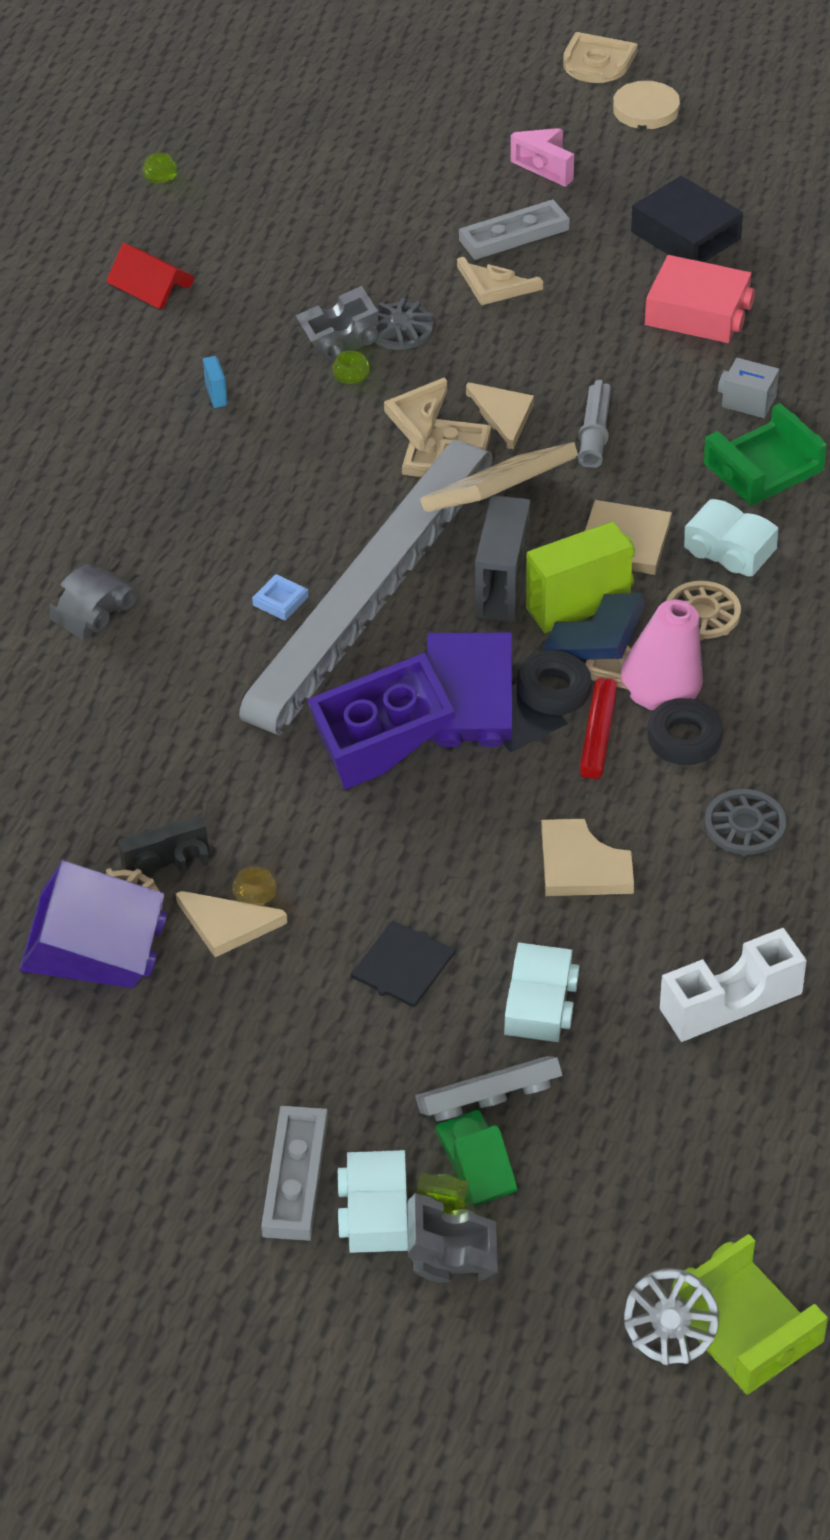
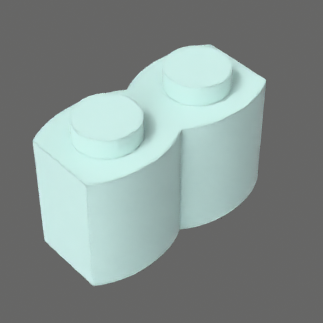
M710 499L685 526L684 547L695 557H706L712 561L719 562L730 572L753 576L777 549L778 527L761 516L749 513L744 514L730 503Z
M518 942L505 1012L504 1035L559 1042L561 1028L570 1029L574 1002L566 1001L567 991L576 992L580 968V965L571 964L572 950Z
M405 1150L347 1152V1168H338L339 1197H348V1208H338L339 1238L349 1237L350 1253L408 1251Z

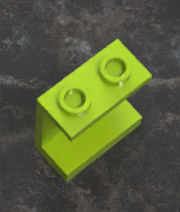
M750 1234L734 1244L732 1242L723 1244L714 1252L709 1261L697 1269L691 1267L684 1270L701 1279L712 1291L717 1301L719 1326L714 1341L707 1351L747 1395L823 1343L828 1317L816 1304L800 1313L753 1263L755 1240ZM678 1279L674 1280L671 1288V1293ZM684 1281L677 1296L688 1301L696 1288ZM701 1294L692 1306V1309L710 1312L709 1305ZM692 1319L690 1325L708 1332L711 1321Z

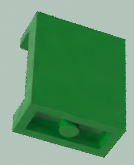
M779 403L772 407L771 421L768 424L739 438L728 441L718 431L706 436L703 463L749 506H753L824 471L827 445L821 436L815 434L794 413H791Z

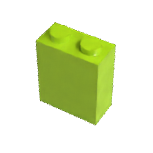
M614 521L527 552L526 608L544 633L552 631L555 622H577L595 615L604 594L631 593V586L634 584L632 557L635 556V547L630 536L623 534Z

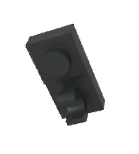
M202 815L118 840L123 870L135 871L140 869L142 874L147 876L157 872L160 868L169 866L168 864L176 862L177 869L184 873L187 872L185 859L194 856L200 858L203 866L209 864L207 829Z

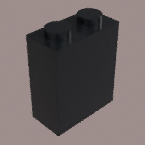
M679 176L632 205L631 232L667 255L706 262L741 239L743 212L683 176Z

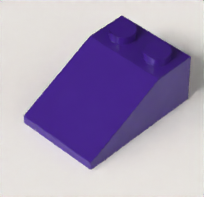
M425 652L307 699L317 732L344 790L385 774L456 717L455 711Z

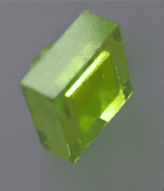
M420 1174L417 1194L430 1196L436 1201L442 1202L444 1213L446 1214L460 1209L468 1210V1181L458 1180L448 1174Z

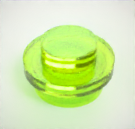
M166 153L149 155L145 159V164L142 168L143 176L151 182H166L173 179L177 174L176 163Z
M354 350L340 353L332 366L333 376L338 381L349 384L363 381L367 378L370 371L369 363L364 355Z

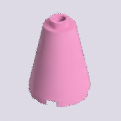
M668 600L658 607L622 663V686L626 685L631 692L630 698L635 703L649 710H655L662 703L677 698L695 699L702 688L703 672L699 616L691 604L682 600Z

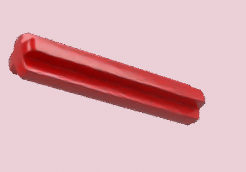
M600 677L594 683L580 763V774L583 778L599 779L603 775L616 697L617 683L612 678L606 680Z

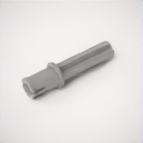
M596 380L595 384L589 387L584 426L579 430L578 438L581 446L578 459L579 464L583 467L597 468L601 465L603 461V447L609 438L606 425L611 386L603 384L602 380Z

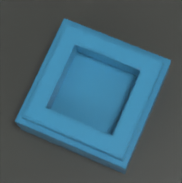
M216 356L203 358L205 385L213 408L226 406L228 404L226 380L219 360Z

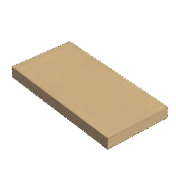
M572 442L514 456L420 498L423 510L430 512L490 497L576 458L578 453L575 443Z

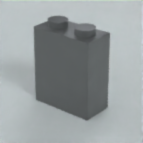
M501 496L490 497L475 560V618L508 622L516 621L526 576L527 552L530 551L531 500Z

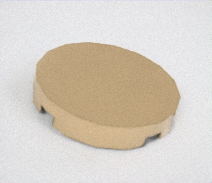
M636 81L626 84L618 89L613 97L614 115L620 122L638 128V125H647V129L666 126L676 120L680 109V98L677 92L666 84L655 81Z

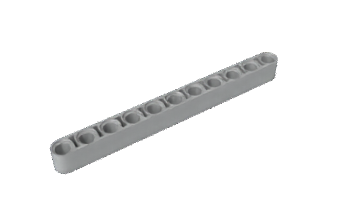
M456 439L450 442L247 691L240 706L239 716L242 721L278 736L283 733L280 729L284 724L289 725L304 705L301 704L306 697L310 698L326 679L322 676L326 671L331 672L345 655L346 652L343 650L346 646H352L366 628V626H363L367 620L372 621L386 603L384 601L385 597L395 592L406 578V576H403L404 573L414 568L426 553L423 552V549L433 544L445 529L442 528L443 524L450 522L463 506L462 504L427 512L423 510L420 498L491 467L492 453L490 451Z

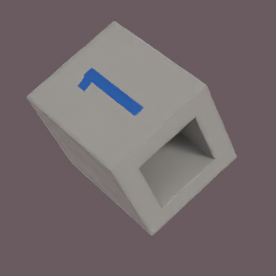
M736 358L730 370L723 371L719 381L718 392L723 393L722 407L765 418L777 396L779 368Z

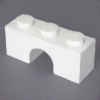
M781 928L743 943V951L739 961L732 968L719 975L714 976L703 959L662 975L660 1010L680 1041H686L802 994L807 960L786 930Z

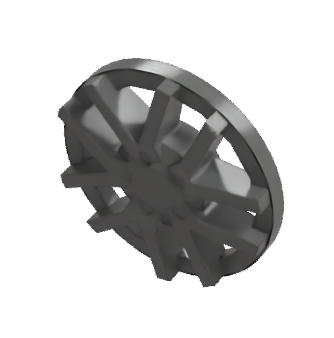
M401 298L400 302L378 303L379 323L376 328L378 336L374 341L377 345L392 350H406L418 347L431 338L434 332L433 314L422 307L421 302L409 303L406 302V298ZM417 333H423L420 337L417 335ZM409 336L411 340L404 342L403 337ZM396 337L397 342L388 341V339Z
M735 789L724 792L710 802L705 812L706 834L711 840L723 848V851L741 854L743 857L773 850L783 839L786 830V815L781 805L769 795L756 790ZM746 798L757 800L760 802L756 803L753 806H750ZM739 799L741 805L734 808L730 800ZM721 804L724 806L725 810L727 811V812H714ZM768 806L773 810L763 815L760 812ZM778 819L779 828L769 822ZM712 821L728 822L725 824L712 825ZM765 831L773 835V837L768 839L760 832ZM729 833L727 840L719 835ZM735 837L744 839V844H734L733 841ZM751 839H753V840H755L756 842L760 843V844H757V845H750V846H749Z

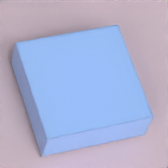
M275 574L252 597L253 606L286 621L309 595L307 588Z

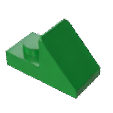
M479 1109L435 1125L436 1135L473 1207L517 1191L516 1181L501 1131L497 1125L488 1127Z

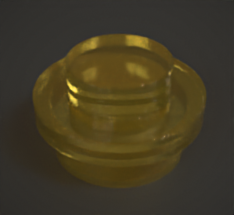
M248 867L238 873L237 878L233 882L232 891L234 897L239 901L260 906L275 897L277 885L272 879L271 872L267 869Z

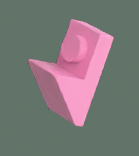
M562 129L514 132L511 135L512 163L564 187L574 180V154L563 149Z

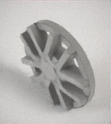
M679 1269L657 1270L640 1279L631 1290L624 1310L625 1329L635 1349L638 1348L649 1358L658 1362L661 1361L662 1364L667 1366L668 1364H688L691 1360L702 1355L714 1341L719 1326L717 1301L709 1287L697 1276ZM678 1279L670 1295L658 1280ZM684 1281L696 1288L688 1301L677 1296ZM647 1285H650L659 1297L655 1304L641 1292ZM701 1294L708 1303L710 1312L692 1309V1306ZM635 1300L648 1313L633 1317ZM692 1319L711 1321L709 1331L706 1332L690 1325ZM651 1322L654 1330L640 1337L635 1326ZM686 1336L702 1340L703 1342L695 1349L689 1351ZM660 1337L661 1352L652 1349L646 1343ZM669 1338H677L679 1340L681 1354H669Z

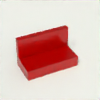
M123 242L106 282L158 309H162L168 300L174 284L188 289L192 285L195 276L144 250Z

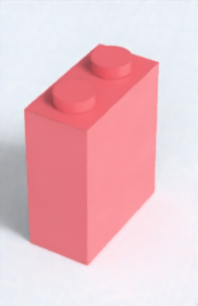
M667 255L646 297L645 325L729 343L734 331L741 332L745 320L744 309L751 310L753 306L755 288H750L751 272Z

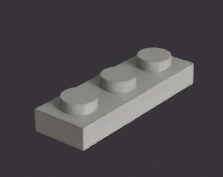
M552 199L460 228L459 241L473 259L477 260L568 231L570 219Z
M546 1056L415 1095L421 1114L428 1116L434 1114L435 1120L441 1121L463 1114L461 1106L476 1101L479 1102L480 1108L507 1101L505 1093L523 1088L524 1094L546 1090L551 1087L550 1079L563 1075L558 1057Z
M280 1106L261 1225L262 1237L311 1241L328 1124L327 1109Z

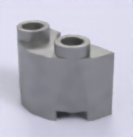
M362 286L338 296V303L331 309L324 310L318 305L296 315L316 350L323 353L329 360H337L344 353L359 349L364 345H370L377 339L378 310Z
M88 564L74 570L61 583L60 586L65 588V591L60 597L57 607L51 604L49 619L81 640H85L92 633L100 632L106 627L110 612L116 610L120 613L122 610L130 609L139 598L138 592L101 567L93 568Z
M414 1193L407 1201L408 1257L413 1261V1271L429 1281L451 1282V1274L478 1273V1281L485 1280L498 1273L496 1221L476 1215L474 1212L465 1209L455 1210L446 1214L444 1213L442 1202L426 1195Z

